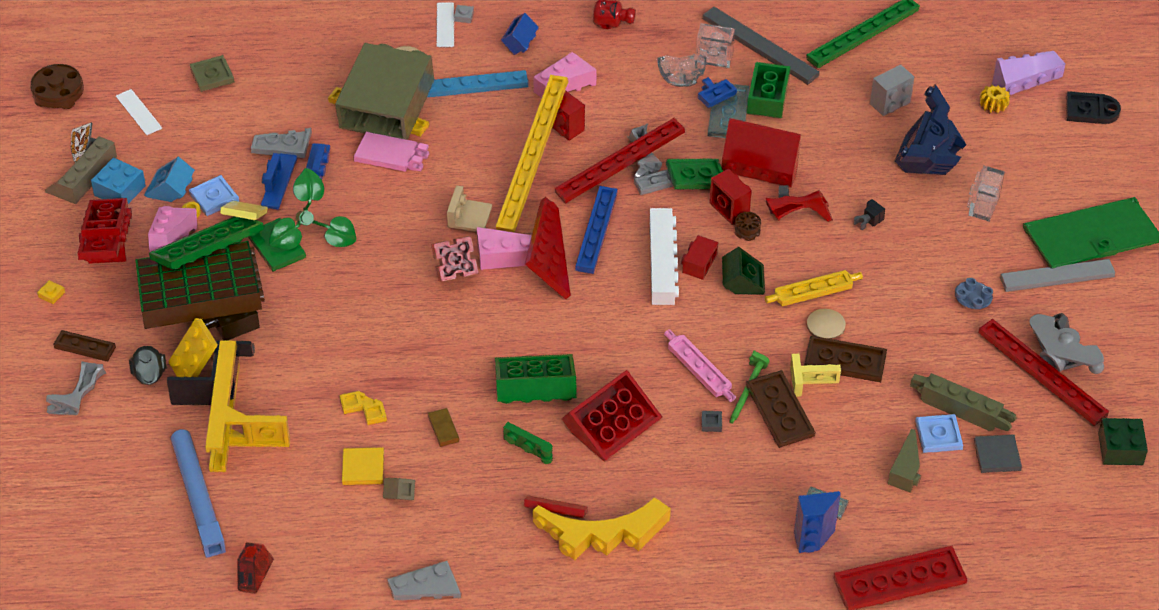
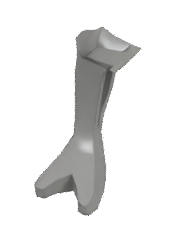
M648 124L632 129L628 139L633 142L647 134ZM653 153L648 154L638 161L639 169L635 173L634 178L658 172L662 167V162Z
M81 361L80 377L72 394L47 395L46 401L51 404L47 407V413L78 415L82 398L94 389L96 380L106 374L103 364Z

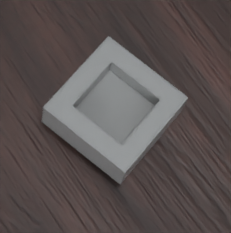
M457 5L454 21L471 23L474 7Z

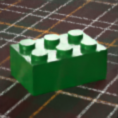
M755 62L748 96V114L782 118L791 66Z

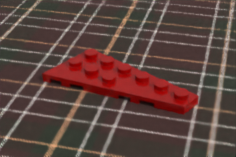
M544 197L539 204L525 265L566 300L571 296L559 208L553 201Z

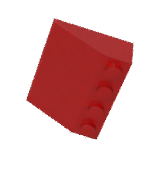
M730 118L721 168L723 171L730 169L738 176L777 185H788L792 188L797 174L801 134Z
M625 370L561 419L576 438L600 459L606 461L660 420L662 415L628 370Z

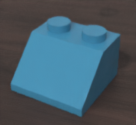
M178 156L156 171L144 196L172 202L177 198L181 199L186 193V187L193 180L192 175L195 170Z

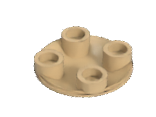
M819 309L812 312L807 319L808 329L817 337L830 339L845 332V319L837 311Z

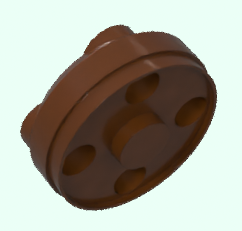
M52 64L43 67L31 79V92L37 106L70 109L74 107L75 102L82 96L84 91L80 73L74 67L66 64Z

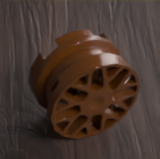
M743 212L737 215L735 219L736 236L740 239L741 237L745 238V241L754 240L756 236L759 237L761 231L760 217L753 212Z

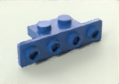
M313 143L306 168L314 171L322 180L326 173V163L329 162L330 145Z
M273 153L271 160H268L267 171L262 176V184H265V194L261 206L277 210L280 208L297 161V155Z

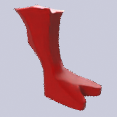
M820 190L800 197L766 198V205L769 208L770 214H774L778 221L785 215L802 208H810L816 211L828 222L833 220L828 209L829 204Z

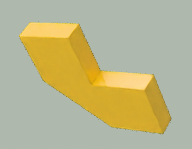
M360 391L339 395L344 414L363 410L367 425L387 421L382 401L373 400Z

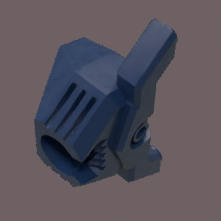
M935 84L933 87L929 86L924 93L926 96L925 101L931 111H925L906 133L895 158V162L905 173L946 175L961 159V156H957L956 153L966 146L954 123L948 119L947 115L950 106Z

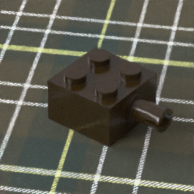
M257 311L203 319L208 329L215 327L224 341L260 328Z

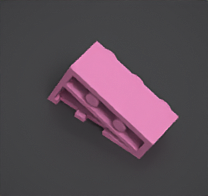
M573 52L534 76V93L541 98L550 75L567 77L569 81L566 87L567 92L574 89L579 91L581 87L587 85L591 87L596 85V69Z
M170 206L159 207L148 233L149 252L189 236L191 230L195 231L197 229L196 209L172 208Z
M477 227V245L481 270L526 266L525 261L532 235Z

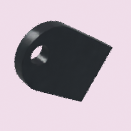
M1067 91V121L1110 124L1115 122L1120 116V103L1109 95Z

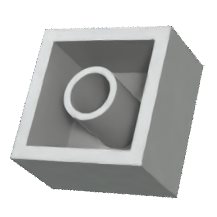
M899 65L873 78L870 105L882 116L908 105L911 102L914 76L902 65Z

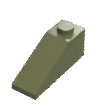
M911 429L890 470L888 479L889 485L910 493L914 486H918L921 479L916 431L914 429Z

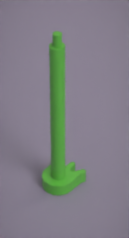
M753 351L749 358V364L755 366L749 380L757 378L761 369L768 367L770 363L768 357ZM746 386L731 415V424L737 420L750 394Z

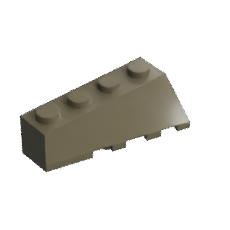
M99 136L76 163L58 181L45 189V192L77 204L92 187L91 180L113 157L117 158L114 142Z

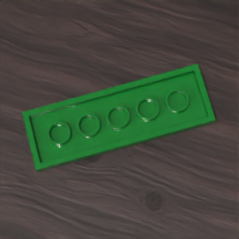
M232 217L149 252L150 260L170 269H178L181 265L194 262L199 257L208 256L213 251L224 249L227 245L240 242L248 236L256 235L257 232L264 230L263 222L258 220Z

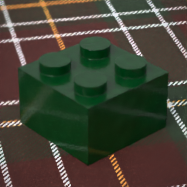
M1102 418L1098 436L1103 465H1144L1148 448L1143 420Z

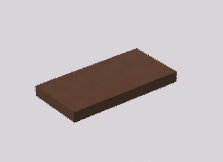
M810 336L804 366L840 365L841 376L881 382L887 349Z
M782 370L746 381V387L779 448L815 436L816 432Z

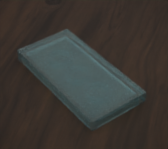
M732 84L737 88V94L711 107L708 136L726 138L730 118L746 122L750 86Z

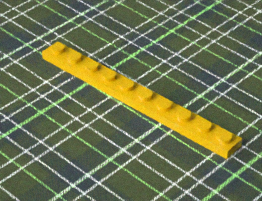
M550 75L495 226L497 230L515 233L569 82L567 77Z

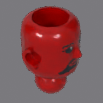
M597 0L594 5L593 22L597 26H601L602 29L607 30L620 26L621 21L632 24L635 21L636 10L631 7L623 9L622 3L617 0Z

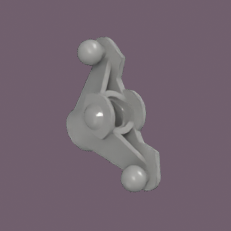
M1036 314L1030 318V326L1043 350L1040 353V357L1059 372L1081 365L1088 366L1091 373L1099 374L1104 370V356L1098 346H1083L1080 344V336L1075 329L1063 328L1059 330L1055 327V317L1043 314Z

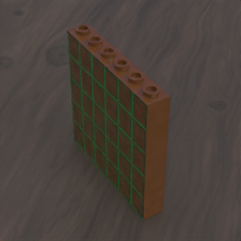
M249 241L227 245L226 248L213 251L208 256H202L194 262L183 264L178 269H170L150 260V257L135 259L141 312L145 329L191 322L195 318L203 320L262 310L261 302H265L254 247L250 248Z

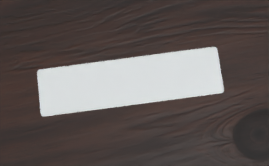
M453 2L437 3V47H454Z
M132 89L116 95L146 135L162 129L161 125Z

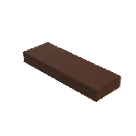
M61 330L53 344L54 349L106 362L109 361L116 348L115 343Z

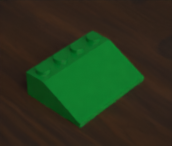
M573 354L495 357L497 402L505 404L512 403L513 401L528 403L533 400L549 402L552 399L569 401L572 398H577Z

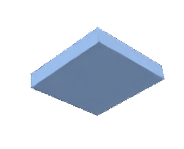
M222 175L189 189V194L200 205L201 210L206 216L220 211L222 206L231 201L239 202L238 195Z
M955 414L916 417L915 423L923 453L963 450V442Z

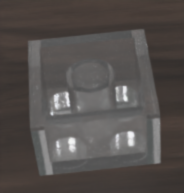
M701 23L697 34L695 63L730 68L734 50L735 29Z
M983 166L981 172H977L975 177L976 184H972L969 195H972V197L969 198L967 207L970 208L968 216L990 222L1000 198L1005 171Z

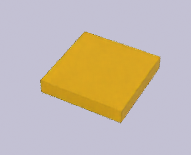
M384 447L343 448L342 485L383 484Z

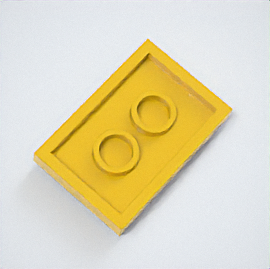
M195 318L168 361L177 377H198L218 346L202 319Z

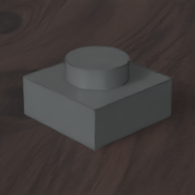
M702 411V432H722V411Z

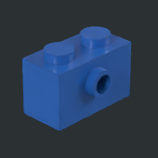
M523 13L513 19L501 41L514 55L519 52L523 53L529 48V43L535 38V33L539 27L526 13Z

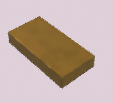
M447 408L428 413V418L440 447L459 442V436Z

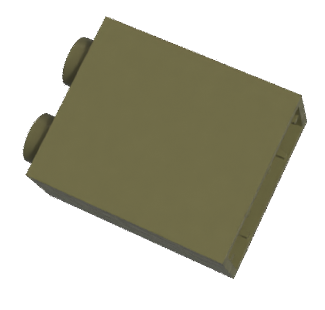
M364 43L335 103L339 128L408 140L435 80L432 56L426 55L419 50L410 52L395 49L387 44L374 45Z

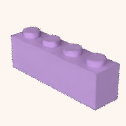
M1055 51L1036 53L1034 56L1025 54L1021 58L1010 56L1006 60L997 58L992 85H999L1000 88L1005 87L1009 95L1063 77L1065 63Z

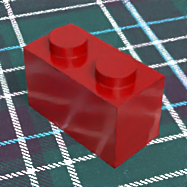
M697 235L695 241H691L688 253L684 254L681 259V265H683L682 273L704 280L718 255L719 242Z

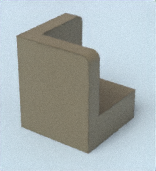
M384 478L383 498L414 500L415 480Z

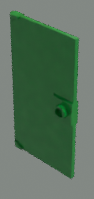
M1136 197L1023 223L1024 230L1030 236L1051 269L1095 258L1100 259L1116 255L1120 252L1159 243V231L1139 205Z

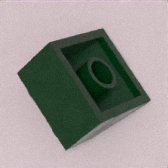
M740 247L735 248L722 257V283L726 289L734 294L763 295L765 293L764 264Z

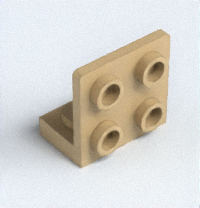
M456 185L447 210L448 227L477 232V227L486 228L492 204L466 200L463 186Z

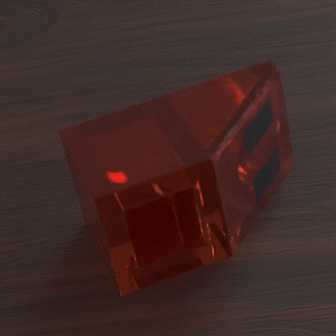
M246 542L237 559V579L240 592L257 594L274 560L263 544Z

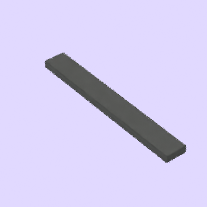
M712 7L703 14V20L772 63L791 66L790 74L804 83L810 84L819 76L820 71L718 8Z

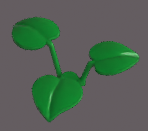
M304 168L294 182L293 193L298 200L308 201L303 210L296 214V225L291 218H283L275 224L270 234L269 246L285 250L296 248L302 239V233L297 228L300 225H310L311 223L328 229L324 234V238L330 245L335 247L352 245L356 242L357 237L354 226L348 218L343 216L335 217L331 220L329 226L315 221L313 214L308 211L312 200L318 201L322 199L324 184L314 171Z

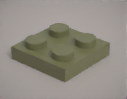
M223 55L190 64V70L201 92L234 83V77Z

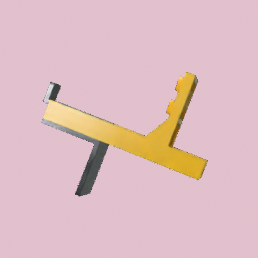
M216 340L218 346L214 352L211 377H167L172 405H211L205 446L206 452L211 451L210 472H226L229 446L290 447L287 416L244 415L234 409L240 369L239 356H253L251 341ZM232 425H242L243 434L232 429Z

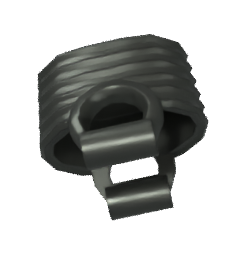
M152 346L138 348L133 357L129 359L131 374L145 385L156 383L165 369H167L165 354L159 353Z

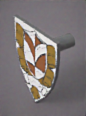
M92 122L72 129L71 153L75 163L96 140L91 138Z

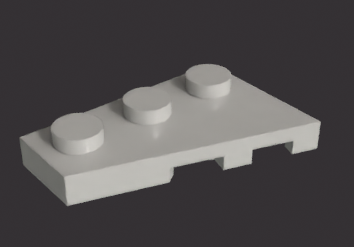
M305 128V131L302 132L291 130L288 131V134L280 135L278 133L255 135L251 146V153L265 155L281 153L297 155V158H305L312 129Z
M448 561L387 579L394 600H418L421 597L442 599V596L461 598V592Z

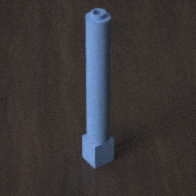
M177 430L171 435V442L198 528L205 557L226 553L222 532L216 519L191 434L187 430Z

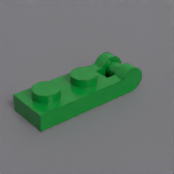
M509 422L504 425V440L509 444H514L525 452L532 453L541 458V462L544 464H550L553 461V446L551 443Z

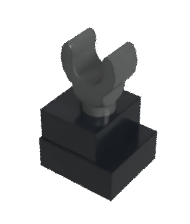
M873 199L869 200L864 210V215L854 218V225L860 222V230L865 229L867 223L873 227L884 220L885 208Z

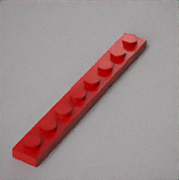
M672 118L557 186L555 193L565 203H568L684 134L685 128L675 118Z
M991 319L979 328L978 333L1092 425L1096 426L1101 422L1102 418L1108 417L1109 411L994 319Z

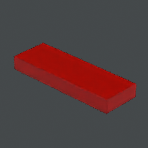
M529 495L524 499L523 505L533 509L539 505L550 512L581 518L587 514L588 506Z

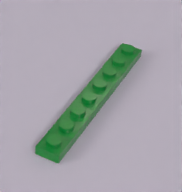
M901 0L807 54L806 59L816 68H820L919 11L920 5L913 0Z

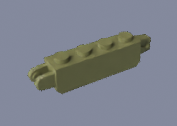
M933 373L929 377L914 374L911 379L910 386L922 394L921 400L924 403L946 413L955 414L956 417L988 431L994 430L995 427L1009 431L1012 427L1010 422L1013 423L1017 419L1016 414L1004 408V404Z

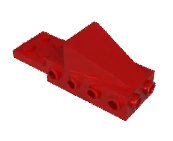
M127 198L89 200L87 210L85 211V218H83V225H81V233H79L78 260L88 261V264L127 261L125 242L127 240L128 227H130V219H132V209L128 208Z

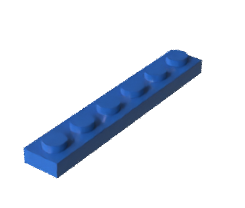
M599 186L575 271L594 274L618 189Z

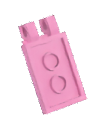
M366 132L354 155V162L406 172L407 168L421 171L423 168V158L427 159L429 156V151H427L429 145Z

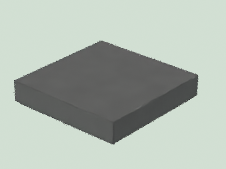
M1015 435L974 437L981 473L1021 471L1022 464Z

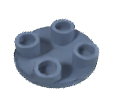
M967 278L965 282L960 283L956 287L955 297L965 307L983 309L991 304L993 289L977 282L974 278Z

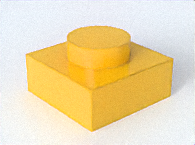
M49 280L37 294L39 298L54 305L65 293V289L63 286Z

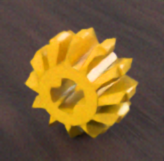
M991 84L990 87L985 86L980 93V106L984 107V110H990V113L992 111H995L997 114L999 111L1004 112L1010 102L1009 92L1006 91L1005 87L1000 88L999 85L994 86Z

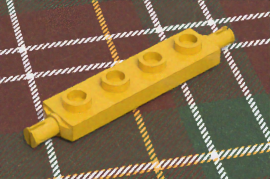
M844 270L775 288V294L765 296V302L768 304L777 301L783 307L852 289L853 281L862 280L863 276L861 272L849 274Z

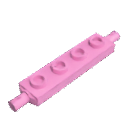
M670 329L664 333L670 340L668 349L715 397L724 395L729 402L735 400L736 396L730 391L732 383L684 335L676 336Z

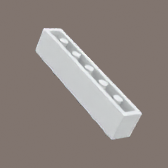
M650 208L652 305H675V297H679V286H675V283H678V272L674 270L678 268V257H674V255H677V243L673 242L677 240V230H673V227H676V216L672 215V208Z

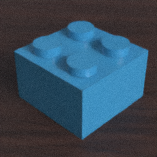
M114 157L91 180L94 196L101 199L127 198L128 204L146 186L143 170Z

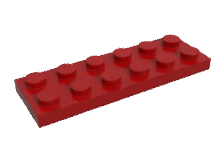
M953 546L835 572L833 576L847 610H856L967 584V576Z

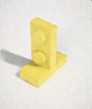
M791 354L790 369L793 391L796 397L802 396L803 384L839 383L840 365L801 366L800 354Z

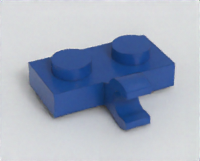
M707 77L702 80L705 85L701 87L703 91L698 93V99L710 108L736 95L737 88L727 79L714 84Z

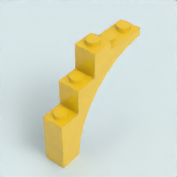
M654 497L646 505L630 514L608 520L582 521L554 514L538 505L533 510V523L539 529L548 532L553 539L559 540V550L563 555L576 560L590 545L596 551L602 552L606 556L622 541L629 547L640 551L670 521L671 508Z

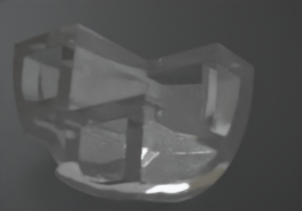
M692 54L678 58L667 55L657 58V63L665 81L673 86L688 87L696 84V80L704 74L706 56Z

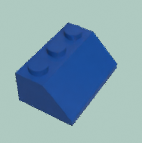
M840 491L798 496L794 536L799 553L819 551L835 532Z

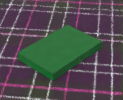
M667 159L666 161L674 189H710L711 178L723 172L718 159Z
M281 218L264 224V230L257 232L256 235L248 236L272 272L306 258V253L300 244L290 250L269 246L271 231Z

